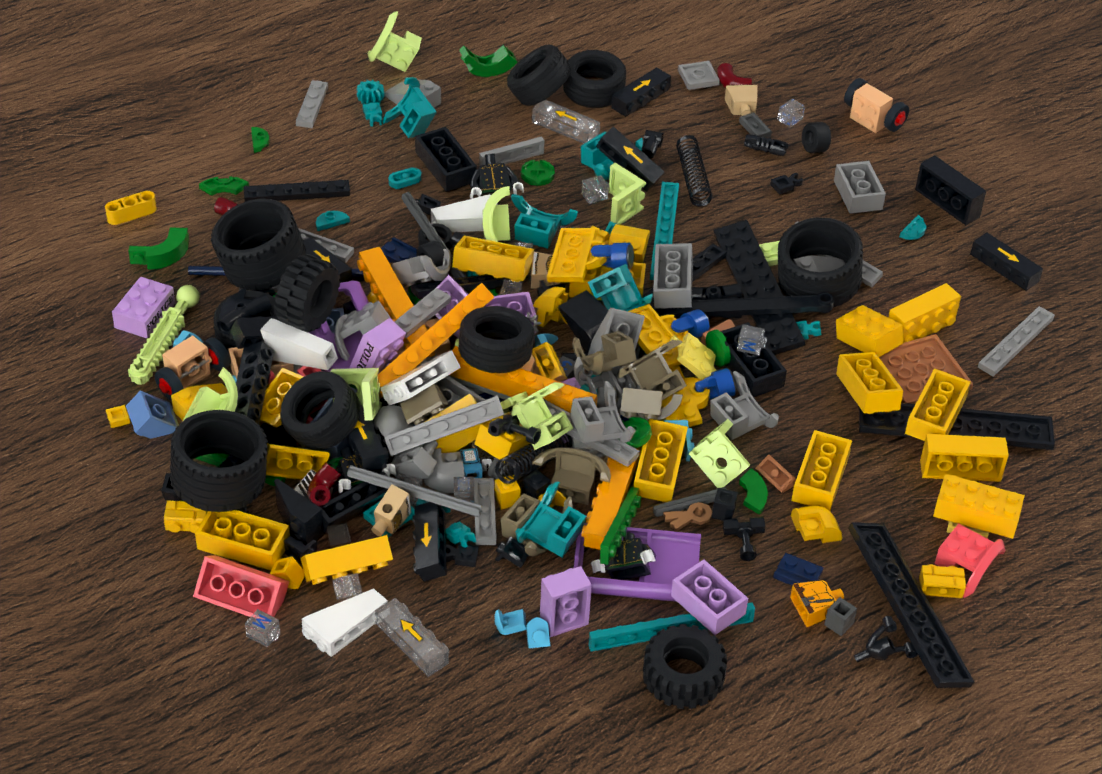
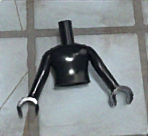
M885 616L882 619L883 624L868 639L866 650L855 654L854 657L857 662L869 657L884 661L890 655L897 652H905L908 658H914L918 654L911 642L895 647L887 635L878 639L885 630L889 633L897 630V625L893 618Z

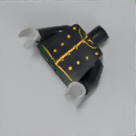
M486 154V165H480L470 179L471 199H473L474 194L481 197L483 194H491L502 187L508 186L510 191L513 187V194L517 195V189H520L522 193L524 192L523 184L519 182L509 166H505V163H496L495 154Z
M346 447L340 451L343 458L339 460L335 468L341 475L334 483L339 489V493H345L363 483V481L347 476V471L351 465L360 468L351 447ZM386 464L387 468L372 471L379 474L384 471L389 477L390 474L396 475L394 464Z
M628 532L623 537L620 547H617L616 555L611 558L609 564H600V559L591 562L593 573L597 571L604 573L607 570L611 579L617 580L651 575L649 562L656 561V553L648 544H643L640 538H635L633 533Z

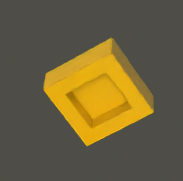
M125 405L106 409V415L111 428L130 424V418Z

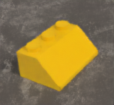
M468 394L425 422L476 404L477 402L473 395ZM480 424L435 440L438 443L436 449L441 448V453L457 452L476 440Z
M268 444L266 475L302 480L311 469L318 472L324 463H327L330 454L320 450Z

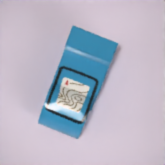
M477 448L460 449L465 483L467 480H470V484H473L474 478H482V465L479 461ZM476 473L477 476L474 478L467 477V474Z

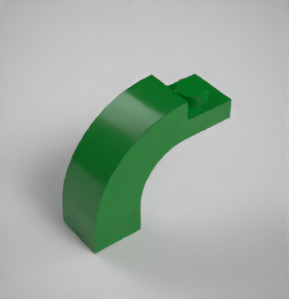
M504 45L488 56L475 55L465 46L459 49L462 55L461 59L466 64L469 72L480 77L501 75L518 63L514 53Z
M170 227L167 239L155 246H129L130 264L147 265V269L151 270L164 268L176 263L188 250V228Z

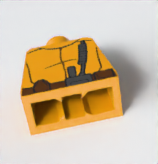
M824 580L795 583L792 585L790 595L806 627L825 620L827 609L839 597L844 599L841 589L831 591Z

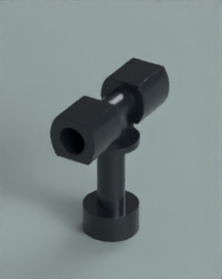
M512 411L503 415V419L498 418L489 423L488 433L492 436H499L506 431L509 435L515 432L525 436L526 441L532 444H536L541 436V430L532 426L527 429L520 426L517 415H511Z
M764 517L750 518L749 522H738V519H723L724 535L737 534L742 539L743 546L739 551L740 558L743 561H752L757 557L756 548L751 545L750 537L755 533H765Z

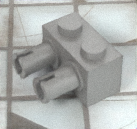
M432 441L396 454L391 464L395 465L396 475L394 476L398 480L408 483L429 478L433 474V469L437 463L432 454L438 443Z

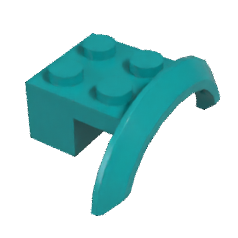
M406 77L404 83L405 85L409 84V88L405 96L394 108L385 113L382 123L390 122L403 113L405 117L400 124V128L408 138H412L425 133L437 112L419 89V80L414 77Z
M603 132L581 145V163L592 168L596 176L603 180H609L610 166L614 163L595 146L607 132ZM643 138L635 142V146L639 150H642Z
M511 195L512 202L521 212L514 225L515 240L548 249L559 226L568 225L577 218L578 212L576 210L570 209L565 214H549L530 206L523 196Z
M627 264L588 282L594 297H601L608 310L611 307L629 311L651 303L653 293L642 298Z
M557 481L547 487L542 500L532 516L522 528H517L515 533L519 543L528 538L563 558L581 533L586 515L568 506L563 514L549 507L560 484Z

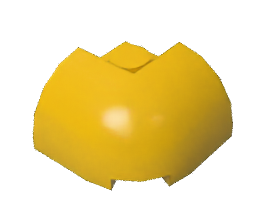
M552 287L535 300L533 307L538 308L536 313L538 315L537 322H541L538 326L544 327L550 320L558 322L562 318L557 307L568 301V293L565 292L566 288Z
M814 505L792 510L791 518L796 530L801 532L804 541L821 539L822 543L842 540V532L830 510Z

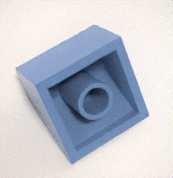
M141 390L126 405L134 432L139 436L152 439L171 434L179 426L170 402Z

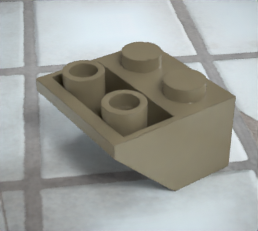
M437 384L431 385L400 404L406 422L415 426L428 420V417L438 414L445 407L449 406Z

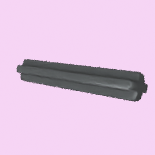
M718 489L654 505L653 513L656 517L663 516V512L688 509L694 503H712L715 500Z

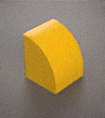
M293 557L277 559L269 573L290 581L288 586L290 589H299L305 577L302 567Z

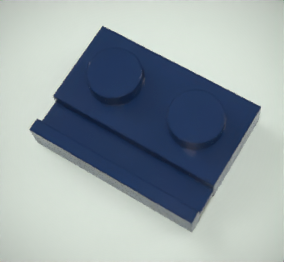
M395 237L381 248L388 262L392 264L417 257L416 248Z
M785 553L777 570L774 572L773 578L789 585L819 581L823 573V567Z

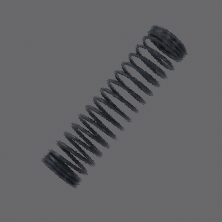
M686 135L678 139L676 147L690 201L695 206H705L712 200L711 188L698 141L694 136ZM685 139H693V140H694V141H686V142L682 143V144L679 146V144H680L683 140H685ZM687 142H694L696 144H688L684 146L682 149L691 145L695 146L694 148H688L684 151L680 149L681 146ZM705 191L708 192L707 195L710 193V196L703 201H697L693 199H701L707 196L705 195L703 197H695L693 195H701L705 193L703 192L700 194H695L696 192Z
M565 433L568 441L564 435L562 436L567 442V447L572 448V438ZM559 437V438L561 439L562 443H563V447H565V444H564L562 438ZM554 441L549 443L551 449L557 447ZM530 443L500 459L495 466L497 477L503 483L511 484L541 467L535 464L532 466L531 462L533 461L530 458L531 455L534 460L533 452L537 456V451L542 453L541 449L539 448L534 451V447ZM553 457V458L547 460L546 462L543 463V465L546 464V463H548L549 461L555 459L556 457ZM504 461H505V467H506V470H507L508 474H509L511 477H513L514 479H510V478L507 477L506 474L504 473V470H503V463H504ZM507 462L509 463L510 469L515 474V476L511 475L508 471ZM500 463H501V469H502L503 474H504L505 477H506L507 479H509V480H506V479L503 478V476L501 475V473H500V471H499V465H500Z

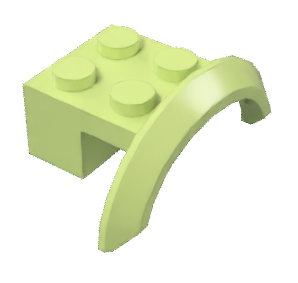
M395 11L389 15L379 39L373 49L368 51L367 54L370 62L377 58L406 72L419 51L422 38L409 31L406 32L403 38L392 33L391 30L398 15V11Z
M509 186L495 191L489 197L485 208L482 210V225L486 240L496 242L510 240L508 204L496 205L503 197L510 195Z
M223 367L219 374V377L226 385L228 393L220 395L207 386L200 388L183 421L194 414L209 410L235 412L238 391L235 380L229 371Z
M554 382L521 400L513 407L511 415H517L522 427L529 429L533 426L541 430L539 441L536 444H532L535 450L552 443L573 429L564 411L552 416L543 400V397L565 386L563 383Z

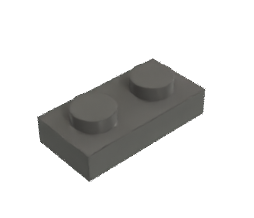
M754 112L739 118V123L751 135L771 137L772 131Z

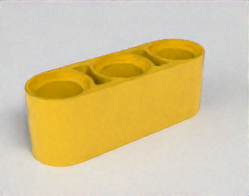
M152 191L136 193L110 201L105 205L107 222L111 225H118L150 215L157 209L155 194Z

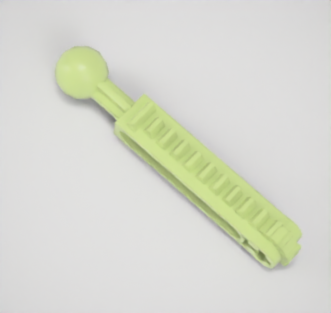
M184 285L179 288L176 295L178 303L175 308L169 307L167 311H162L163 318H159V323L156 324L153 333H150L147 343L143 344L144 348L140 349V354H137V359L133 360L134 363L128 369L132 382L140 385L145 384L153 376V372H156V366H159V362L163 360L162 354L169 350V346H172L175 336L179 334L178 331L185 327L183 314L186 309L194 307L199 302L200 294L196 287Z

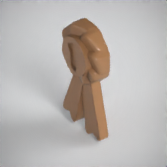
M698 502L690 505L687 511L663 512V516L665 517V522H670V528H673L674 532H678L690 522L698 525L708 523L712 517V510L709 505Z

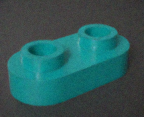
M408 168L394 172L388 177L389 186L394 189H400L417 184L422 180V172L418 168Z

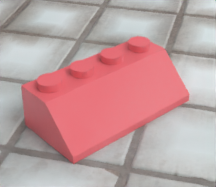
M216 555L205 556L193 597L255 619H264L258 616L260 614L272 620L284 602L290 581Z

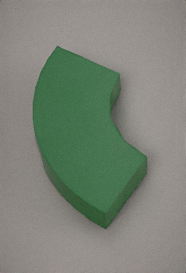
M232 176L221 179L214 177L199 183V189L211 196L222 192L237 195L244 190V186H249L248 181Z
M751 468L739 479V485L745 489L747 494L743 505L760 515L766 506L768 491L762 477Z

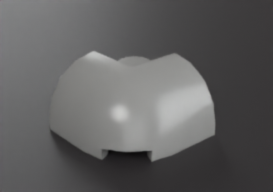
M395 405L381 407L374 417L375 429H379L383 437L414 426L406 422L402 408Z
M441 448L435 449L432 457L437 463L433 469V474L429 478L423 479L425 486L428 485L430 488L437 490V492L444 494L465 492L461 485L460 490H458V480H460L463 486L465 485L461 452L441 453Z

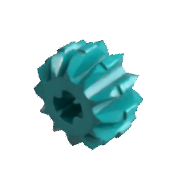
M373 79L360 82V85H357L358 101H361V104L376 102L380 104L381 100H384V87L380 84V81L375 82Z

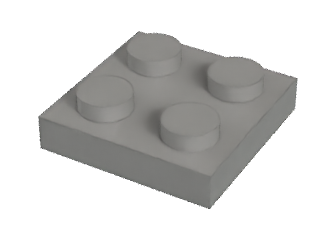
M709 61L678 65V72L688 90L719 85L720 80Z

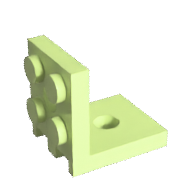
M617 163L610 166L609 193L614 196L612 198L610 221L621 225L644 209L640 201L645 198V193L641 191V188L646 185V182Z
M379 368L332 369L330 372L342 377L348 385L353 384L357 387L356 394L362 407H364L365 420H373L382 406L379 398L381 389L377 375Z
M729 419L725 420L699 441L689 453L717 488L724 487L750 466V463L725 435L733 425ZM724 458L727 461V466H719L717 459Z

